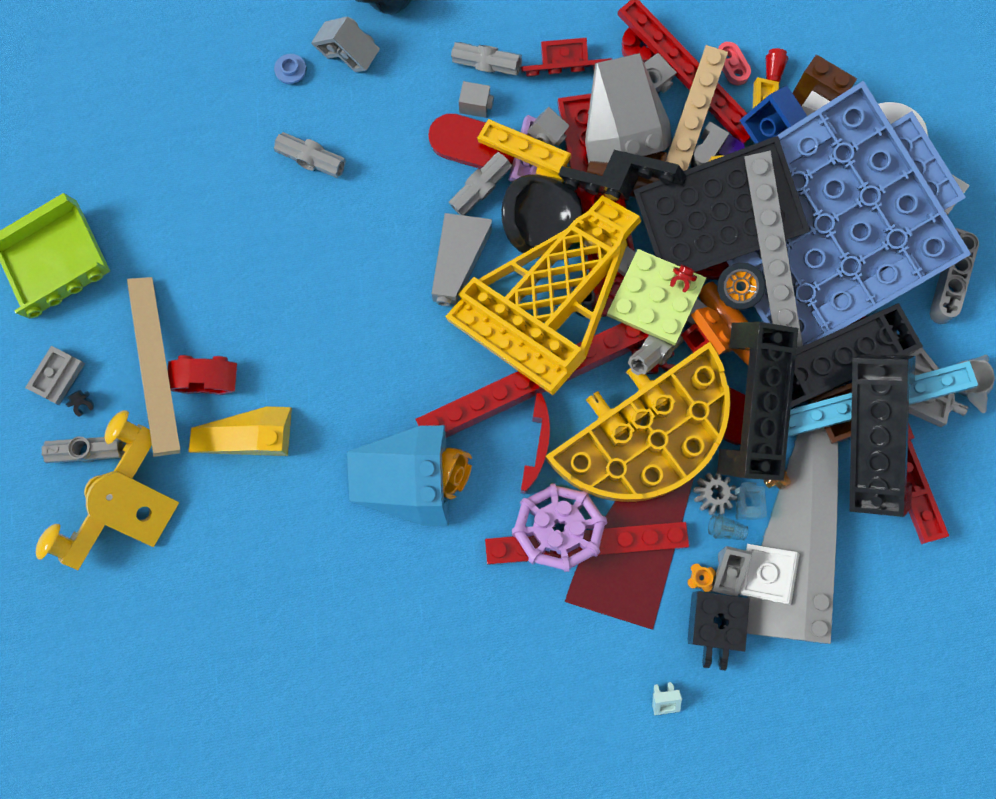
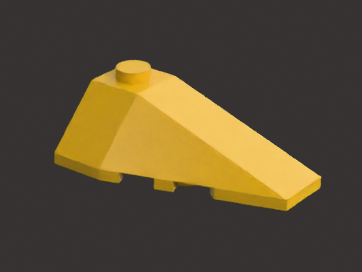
M266 406L192 427L189 452L288 456L292 408Z

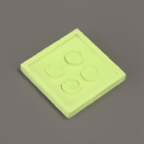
M638 249L607 312V316L675 346L705 283L706 277L694 273L697 276L696 281H690V288L683 292L685 287L683 280H677L674 287L670 286L672 278L677 275L673 272L674 267L680 268V266Z

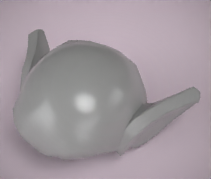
M983 355L968 360L971 363L978 386L958 393L966 396L981 413H986L987 395L993 389L995 376L993 368L988 363L989 356Z

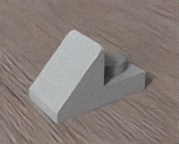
M728 546L724 547L718 553L719 566L712 584V591L738 597L752 552Z

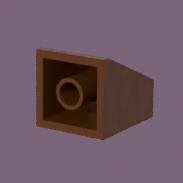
M816 54L801 76L793 91V95L801 106L812 91L832 101L851 89L857 78Z

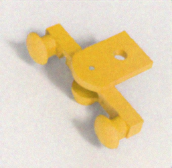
M120 411L107 425L104 435L105 442L111 444L116 438L126 443L123 448L125 453L113 472L95 476L86 484L84 496L88 515L78 532L74 531L69 538L59 533L60 524L49 526L37 542L35 551L37 559L41 560L49 553L58 557L62 564L79 570L105 525L151 547L155 546L179 502L132 479L150 450L152 443L148 428L140 424L136 426L127 421L129 411ZM148 507V517L143 520L137 519L136 513L138 509Z

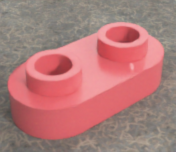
M722 43L718 49L727 51V56L730 57L726 58L722 71L730 83L734 85L745 84L751 74L750 65L735 43Z

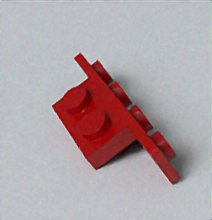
M587 37L542 41V65L522 66L520 72H526V76L540 75L539 71L548 70L549 74H560L562 69L571 68V72L585 71L584 67L593 66L594 70L595 63L612 60V58L588 60Z

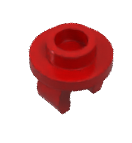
M681 265L680 268L674 267L673 272L677 275L672 278L670 286L674 287L677 280H683L685 283L683 292H686L690 288V281H696L697 276L694 275L695 270L685 265Z

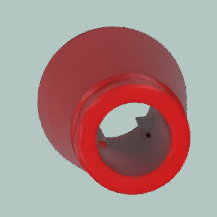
M774 48L770 49L765 56L766 79L777 81L780 84L789 58L786 50Z

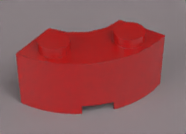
M180 355L177 360L168 361L167 371L170 390L173 392L218 395L235 392L237 363L229 362L227 357L214 356L213 359H195L192 356Z

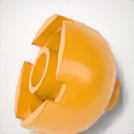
M446 448L442 453L444 497L447 499L456 498L457 496L453 494L457 490L462 491L469 479L472 465L468 464V458L472 459L469 452L457 448Z

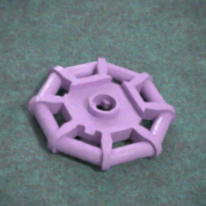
M552 483L546 489L520 501L521 507L515 527L512 529V536L517 538L529 557L528 561L531 564L537 563L569 572L572 567L590 557L598 556L607 518L602 516L589 497L588 492L560 487ZM558 496L576 501L573 505L567 501L558 502ZM551 497V504L541 509L536 506ZM582 506L585 507L591 519H584L579 511ZM529 513L535 516L533 527H526ZM555 524H564V532L554 531ZM586 529H593L590 542L583 539ZM534 536L540 546L535 549L528 537ZM578 547L583 549L568 558V552ZM550 550L557 551V554H561V558L544 555L545 551L550 552Z

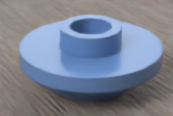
M286 54L276 61L274 72L281 82L294 84L304 78L306 64L300 56Z

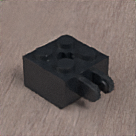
M700 591L692 592L688 644L704 646L703 668H710L713 648H720L718 666L720 670L726 671L728 665L729 650L745 652L750 598ZM718 615L722 619L720 628H718L717 623H714V618H718Z

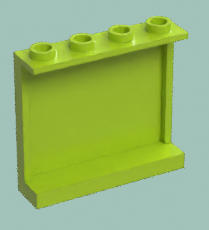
M65 193L60 194L0 230V263L20 305L19 308L14 310L18 315L29 319L38 317L42 314V311L60 304L64 298L71 294L79 293L83 287L101 280L105 274L110 272L77 200Z

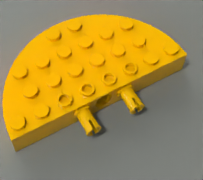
M708 342L655 380H650L646 374L636 375L631 371V368L628 369L626 373L639 390L615 408L610 409L599 391L593 393L594 395L589 396L586 402L589 403L599 418L546 455L545 460L554 471L574 487L588 492L595 497L611 501L637 502L650 500L670 493L687 483L709 463L725 434L729 418V385L727 386L723 364L712 344ZM647 416L646 426H641L642 418Z

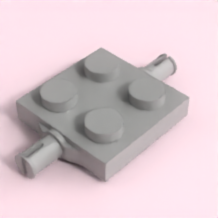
M915 363V375L931 371ZM954 393L909 405L910 414L939 427L947 424L951 410L962 416L968 411L966 410L968 406L955 401Z

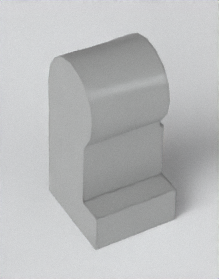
M709 121L701 136V139L705 141L703 144L698 145L693 152L690 161L692 168L708 162L711 156H716L726 141L729 132Z

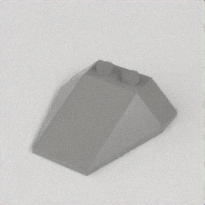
M640 53L595 63L585 138L588 164L590 161L609 162L614 150L645 156L664 151L672 144L669 118Z

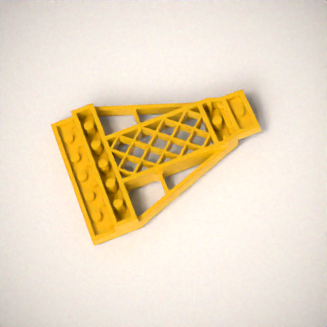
M602 195L588 212L576 218L564 231L480 279L473 277L459 292L458 295L461 299L445 316L446 319L541 388L554 395L586 359L627 247L626 238L640 224V216ZM573 243H580L579 249L568 250ZM599 254L598 260L586 262L585 255ZM541 256L529 271L522 268V266ZM581 256L582 263L569 265L568 258ZM564 259L565 266L552 268L557 260ZM587 269H592L587 275ZM513 271L523 276L505 297L489 287V285ZM583 271L582 278L570 280L571 272ZM565 274L566 281L553 283V276ZM606 276L595 309L591 312L580 304ZM548 277L549 284L536 286L541 278ZM571 287H576L571 293ZM567 289L566 296L554 298V290ZM549 291V299L537 301V293ZM526 295H532L533 302L520 304V301ZM561 304L555 311V305ZM550 306L551 314L538 316V308ZM533 309L534 316L526 312V310ZM573 312H579L590 319L580 347L556 332Z

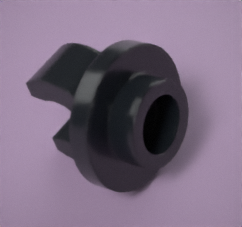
M78 390L67 397L69 401L66 403V406L71 407L74 405L73 411L80 417L83 412L79 406L85 404L92 410L94 403L86 398L90 395L88 391L83 393L81 390Z

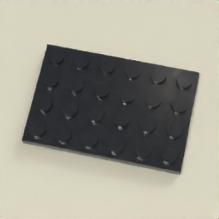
M778 135L685 170L684 173L687 176L683 184L673 182L672 185H669L659 180L633 190L655 256L677 266L685 265L698 272L760 250L744 156L771 151L785 241L810 232Z

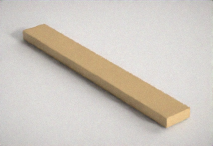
M152 277L127 279L153 457L179 454L180 445Z

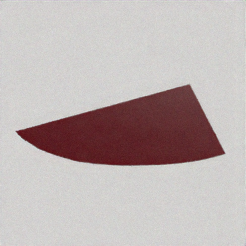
M694 477L676 490L657 498L637 502L615 501L605 516L607 524L604 526V529L682 522ZM675 549L592 556L578 564L565 602L653 630Z

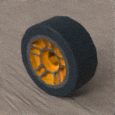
M736 263L730 265L721 273L718 279L717 291L720 299L727 306L733 309L745 310L755 306L761 300L765 293V280L757 267L749 263ZM743 281L745 283L746 289L744 291L737 290L736 285L738 282Z

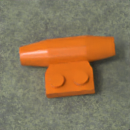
M713 281L702 287L698 295L701 302L707 307L697 309L691 314V317L718 355L734 351L748 365L750 351L729 348L732 323L748 321L739 309L727 306L720 299L717 291L718 286Z

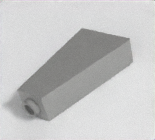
M445 213L432 288V299L438 305L450 306L451 304H457L460 298L458 294L466 286L491 235L492 219Z

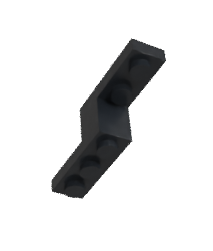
M618 150L613 151L603 176L564 166L561 167L558 174L565 181L564 185L573 190L582 188L592 195H598V193L605 194L606 197L618 201L619 198L629 200L639 176L645 179H651V177L658 178L663 183L672 185L673 182L683 184L687 176L679 164Z

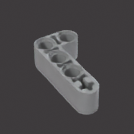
M958 228L955 229L971 255L940 273L930 308V317L937 324H946L960 314L979 247V240L976 235ZM948 286L952 287L954 292H952Z

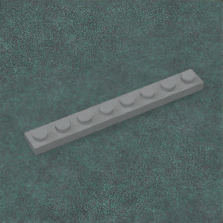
M771 151L744 156L772 324L799 328L798 349L803 344Z

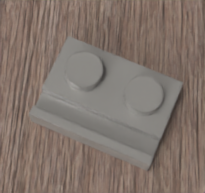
M51 346L25 388L60 405L85 363Z

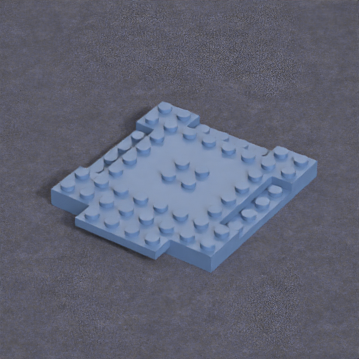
M864 80L778 134L810 230L808 233L786 240L803 346L852 324L971 255L944 211L966 198L913 111L890 124ZM760 250L727 261L729 266L736 263H749L757 267L764 277ZM743 281L739 282L742 288L745 290V283ZM765 283V293L754 307L763 322L772 324Z

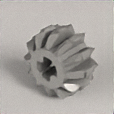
M707 473L705 479L700 478L697 481L700 487H695L693 492L700 494V496L694 498V501L703 502L699 508L701 511L709 507V515H714L716 510L719 515L725 513V508L729 510L733 508L730 501H735L737 496L730 492L734 491L736 486L732 485L729 487L727 485L731 480L729 477L722 481L721 474L716 473L713 477L711 473ZM716 489L718 490V497L714 499L711 495L713 490Z

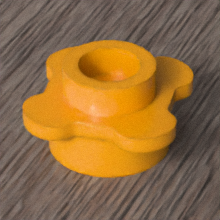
M693 564L691 566V578L687 581L690 588H701L704 592L711 591L713 588L712 582L716 575L715 570L712 567L706 568L701 567L699 564ZM701 575L704 577L703 580L699 579Z

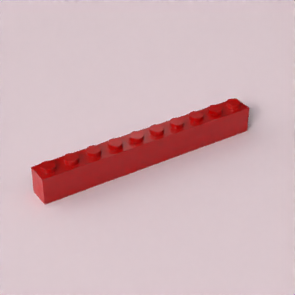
M620 323L595 335L586 359L565 382L631 352L632 349L641 347L649 335L624 323ZM582 342L577 343L576 345L580 347ZM517 371L416 418L418 426L445 425V435L447 438L546 390Z

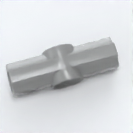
M455 42L451 53L453 63L473 66L480 71H498L512 75L519 74L522 66V55L498 50L499 48L492 46H475L462 42Z
M284 132L278 134L275 140V152L295 160L301 167L313 171L317 169L335 178L341 176L344 171L345 158L324 150L319 143L313 140L306 139L303 141Z
M497 152L481 169H477L466 180L465 186L449 201L452 208L459 215L465 216L480 200H484L494 190L495 184L512 168L508 159Z
M681 334L675 346L649 335L642 347L630 356L628 364L631 367V371L636 375L646 374L657 364L664 365L672 352L683 343L684 339Z
M78 436L68 440L45 441L42 446V456L45 463L75 461L89 463L94 460L122 458L125 453L123 451L125 444L117 438L111 444H107L104 437L84 438ZM87 444L86 452L81 455V448Z

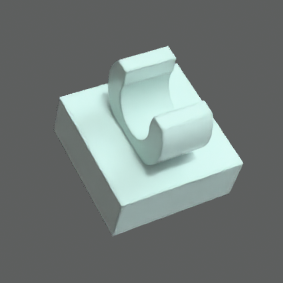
M671 682L668 683V691L660 692L658 684L654 685L652 702L654 715L680 712L682 701L680 691L674 690Z

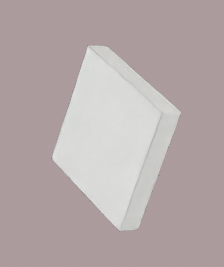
M747 544L746 551L752 552V557L739 594L791 605L800 554L794 551Z

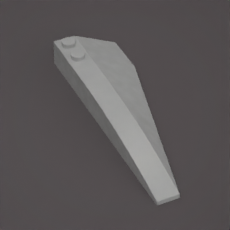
M809 399L808 404H812V399ZM825 428L797 435L792 455L787 464L784 481L781 482L761 545L763 547L794 551L800 554L791 605L747 596V598H750L747 634L831 644L837 534L838 443L831 444Z

